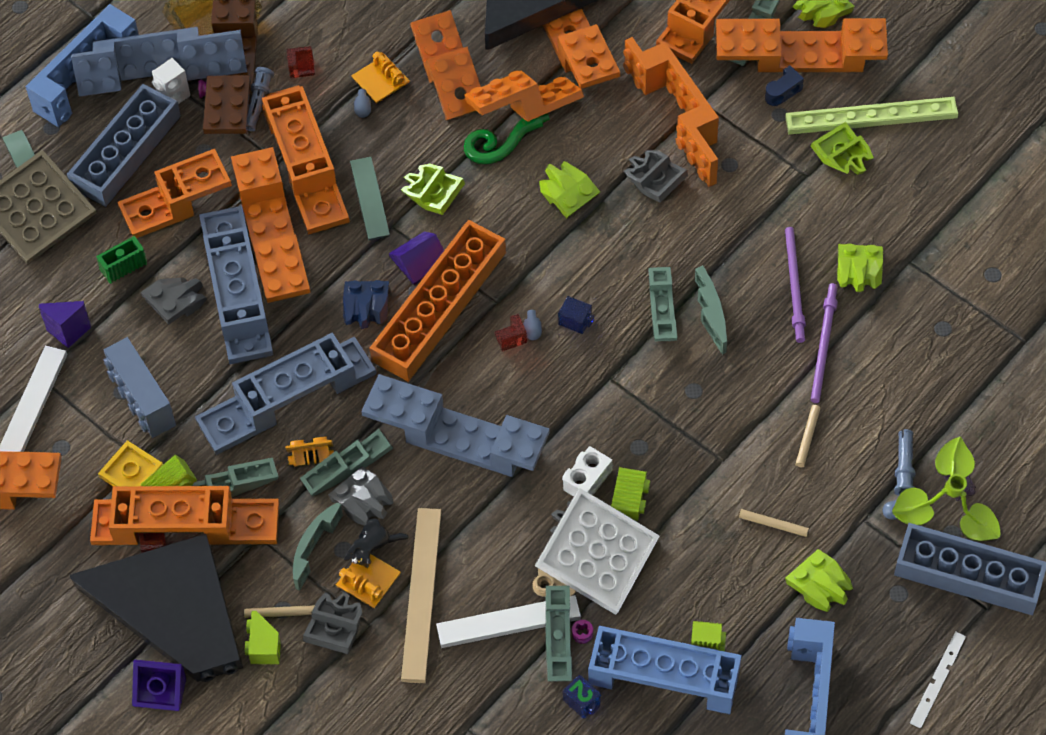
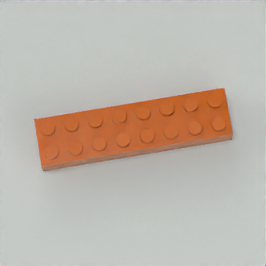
M468 220L370 346L371 362L409 382L506 254L505 238Z

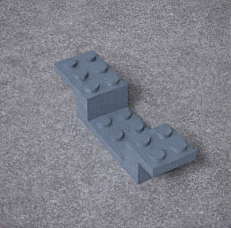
M198 27L95 41L93 42V51L71 54L79 96L120 91L121 81L153 76L152 71L171 58L185 70L187 81L207 78V76H224L247 72L240 30L199 36Z
M242 206L199 214L229 364L272 356L273 350Z
M331 333L232 382L235 397L195 416V420L213 451L218 455L277 425L275 410L329 383L336 394L376 375V369L355 337L340 344L334 334Z
M378 374L361 411L364 417L404 429L406 443L510 477H513L517 466L534 471L550 433L549 428L506 415L502 426L446 409L443 407L442 394Z

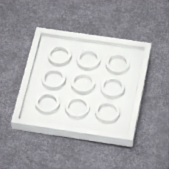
M579 488L536 562L535 567L616 615L655 546L659 535Z

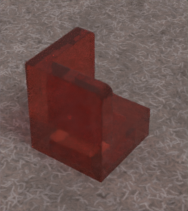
M311 46L287 49L290 78L315 75Z
M519 314L510 316L511 326L495 331V337L502 352L527 343V332Z
M139 532L141 553L166 546L164 532Z

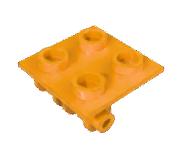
M379 51L373 54L374 62L351 75L358 85L366 90V93L375 103H378L410 82L384 53Z
M327 437L313 438L311 443H305L304 440L291 441L290 446H285L288 453L292 452V456H288L289 465H294V467L305 465L304 452H306L308 465H310L308 451H313L314 464H317L315 450L318 452L319 463L334 453V450H329V447H333L332 440H327Z
M370 554L371 564H368V568L353 562L349 568H342L339 572L341 578L336 583V586L375 608L401 572Z

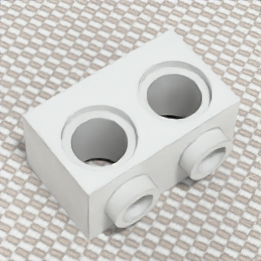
M173 58L152 71L154 79L152 83L156 91L176 100L178 104L190 97L185 70Z
M589 446L585 452L582 451L578 455L573 468L567 469L562 478L563 490L575 496L577 490L581 488L594 495L612 472V459ZM589 464H596L597 466H596V467H589L588 465H589ZM580 480V481H583L584 483H582V484H576L575 482Z

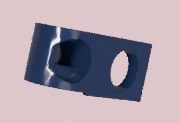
M789 65L783 69V77L767 84L765 101L771 106L782 104L803 90L804 78Z

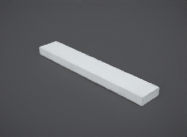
M45 345L0 444V451L24 452L67 357L65 350Z
M576 595L570 596V622L581 620ZM545 601L437 623L441 648L545 627Z

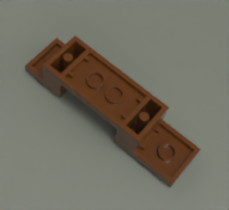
M213 0L211 21L213 33L241 31L247 72L224 76H207L203 122L204 134H247L248 109L252 96L251 84L254 83L257 50L258 22L255 12L256 0Z

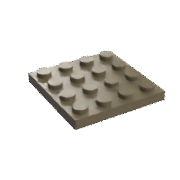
M43 150L0 180V234L27 264L97 214L96 209Z

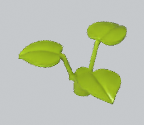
M962 437L954 438L941 448L935 459L937 471L941 475H950L942 491L928 501L927 494L923 490L908 488L898 496L892 509L893 515L905 524L924 525L934 516L931 504L944 494L953 498L960 496L963 512L966 514L960 520L962 533L973 541L998 539L1001 534L1000 526L990 508L986 505L975 503L971 506L970 510L967 509L966 492H964V489L967 486L966 477L973 472L975 461Z

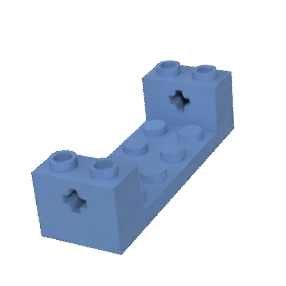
M109 4L25 86L33 112L57 127L66 122L72 114L66 89L73 82H76L71 54L93 51V42L139 35L135 19Z
M796 618L795 626H790L787 650L792 651L791 660L815 662V678L812 691L813 701L809 732L785 730V735H825L835 622Z
M599 626L588 668V685L612 689L614 679L616 678L706 697L707 710L731 714L740 672L741 655Z

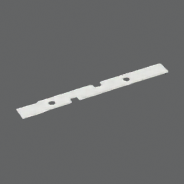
M955 632L932 677L936 681L934 684L929 683L910 724L918 728L922 727L950 671L946 667L947 665H953L966 636Z

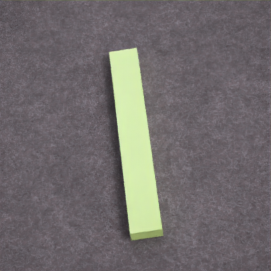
M955 97L790 112L786 113L785 118L788 135L831 131L845 121L850 128L954 119L958 118V110Z

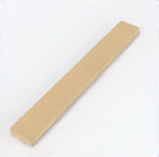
M418 508L401 676L402 682L426 683L441 509Z

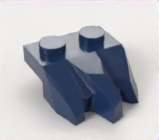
M345 281L343 293V318L345 324L350 325L357 321L361 329L368 328L371 321L382 324L388 318L389 281Z

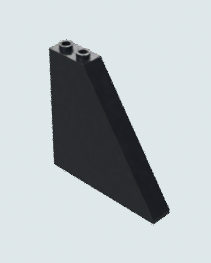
M487 0L485 50H490L598 0Z
M207 534L70 574L73 584L79 591L172 663L182 664L184 672L197 682H208L216 676L222 674L231 675L243 668Z

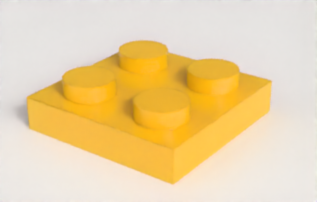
M127 440L100 470L98 475L99 478L112 486H141V483L158 470L163 463Z

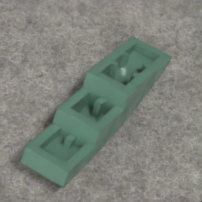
M366 157L352 160L350 164L368 241L389 237L390 233L372 158Z
M702 265L695 269V282L699 287L698 302L703 308L701 309V322L723 355L727 349L725 318L714 284Z
M378 429L362 442L356 440L342 452L335 451L300 479L309 493L315 496L346 480L360 467L366 468L392 450L393 447L383 432Z
M273 458L228 466L227 471L205 475V480L194 482L192 486H229L231 495L234 497L277 480L278 473Z

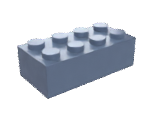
M128 337L103 349L106 356L103 361L108 369L107 374L113 383H117V389L123 399L126 398L129 402L127 405L133 416L137 415L139 418L138 423L143 432L148 431L150 436L154 438L176 426L168 399Z

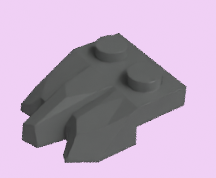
M646 150V157L644 159L637 156L629 159L634 168H628L624 170V173L645 196L661 203L688 176L686 169L672 163L668 155L658 150Z
M181 277L159 279L141 292L145 301L168 325L183 314L187 317L190 316L207 300L204 295L196 294L203 286L202 282L196 278L190 281Z
M363 466L328 494L332 502L341 504L342 509L345 510L346 515L350 519L364 526L372 516L384 519L387 512L383 506L393 504L392 494L375 474Z
M344 591L335 600H332L330 594L325 592L318 599L312 610V619L303 635V642L348 654L358 633L362 616L360 603L356 602L348 605L350 595Z

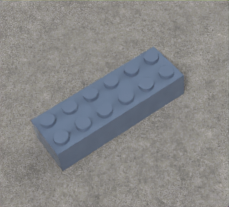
M142 84L67 173L68 179L82 195L106 207L180 118L178 102Z
M908 523L894 576L1033 616L1046 571V562Z

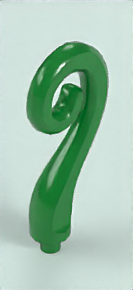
M546 113L528 122L521 118L504 144L492 152L489 151L493 150L497 145L495 134L488 129L475 130L465 139L463 146L465 155L471 161L478 164L499 162L516 148L527 133L543 127V122L550 120L549 115ZM479 139H486L488 142L483 145V149L488 153L478 152L474 147L475 142Z

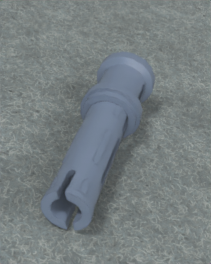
M265 67L256 68V78L254 83L251 84L252 96L248 109V131L256 130L263 104L262 98L269 93L270 79L274 76V72ZM255 104H256L255 112H254V115L252 116V113H253V110H254V106H255Z
M904 429V435L902 430L898 433V467L895 470L897 485L894 488V493L897 496L908 488H915L913 486V479L916 472L912 468L913 431Z

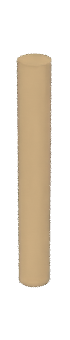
M812 405L795 463L796 466L801 468L805 466L819 416L820 407L818 405Z
M741 509L739 515L741 519L807 537L809 530L807 527Z
M315 605L244 609V617L251 618L252 611H257L262 617L312 615Z

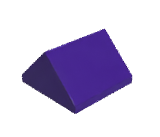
M424 231L390 252L389 257L412 284L415 285L424 278L444 252V249L436 234Z
M84 301L39 304V310L46 330L67 348L91 328V322Z
M134 660L132 706L180 711L186 683V675L182 664Z

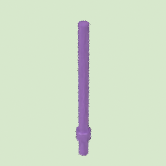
M787 227L785 234L794 314L792 316V326L795 328L796 342L802 343L805 341L804 327L806 322L805 316L802 314L794 228Z
M834 283L829 284L827 298L824 299L823 309L825 313L811 394V402L813 403L820 402L833 313L837 309L838 301L836 295L838 285Z

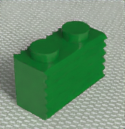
M135 236L96 256L99 269L110 284L113 281L116 282L117 279L120 280V277L124 278V275H128V273L139 269V267L147 265L144 248Z

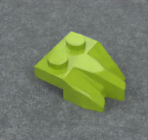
M798 0L793 5V8L796 10H802L798 17L803 21L813 20V25L821 28L836 24L839 17L852 13L855 7L848 0Z
M846 121L810 145L825 165L848 174L849 169L857 175L863 174L866 169L862 160L869 161L874 158L870 147L862 136L857 137Z
M563 161L561 164L562 170H559L552 164H548L545 172L550 180L539 181L540 191L550 204L554 203L566 219L600 193L591 179L571 164Z
M433 164L420 165L418 168L419 174L408 173L403 177L410 186H404L401 191L423 209L441 215L445 213L465 185L463 178L447 174L443 167Z
M838 244L837 280L840 287H847L848 284H852L856 292L864 291L865 285L876 289L882 284V246Z
M819 549L785 577L787 585L803 594L807 603L826 612L831 608L830 602L845 605L848 598L844 590L853 589L851 580L839 564Z

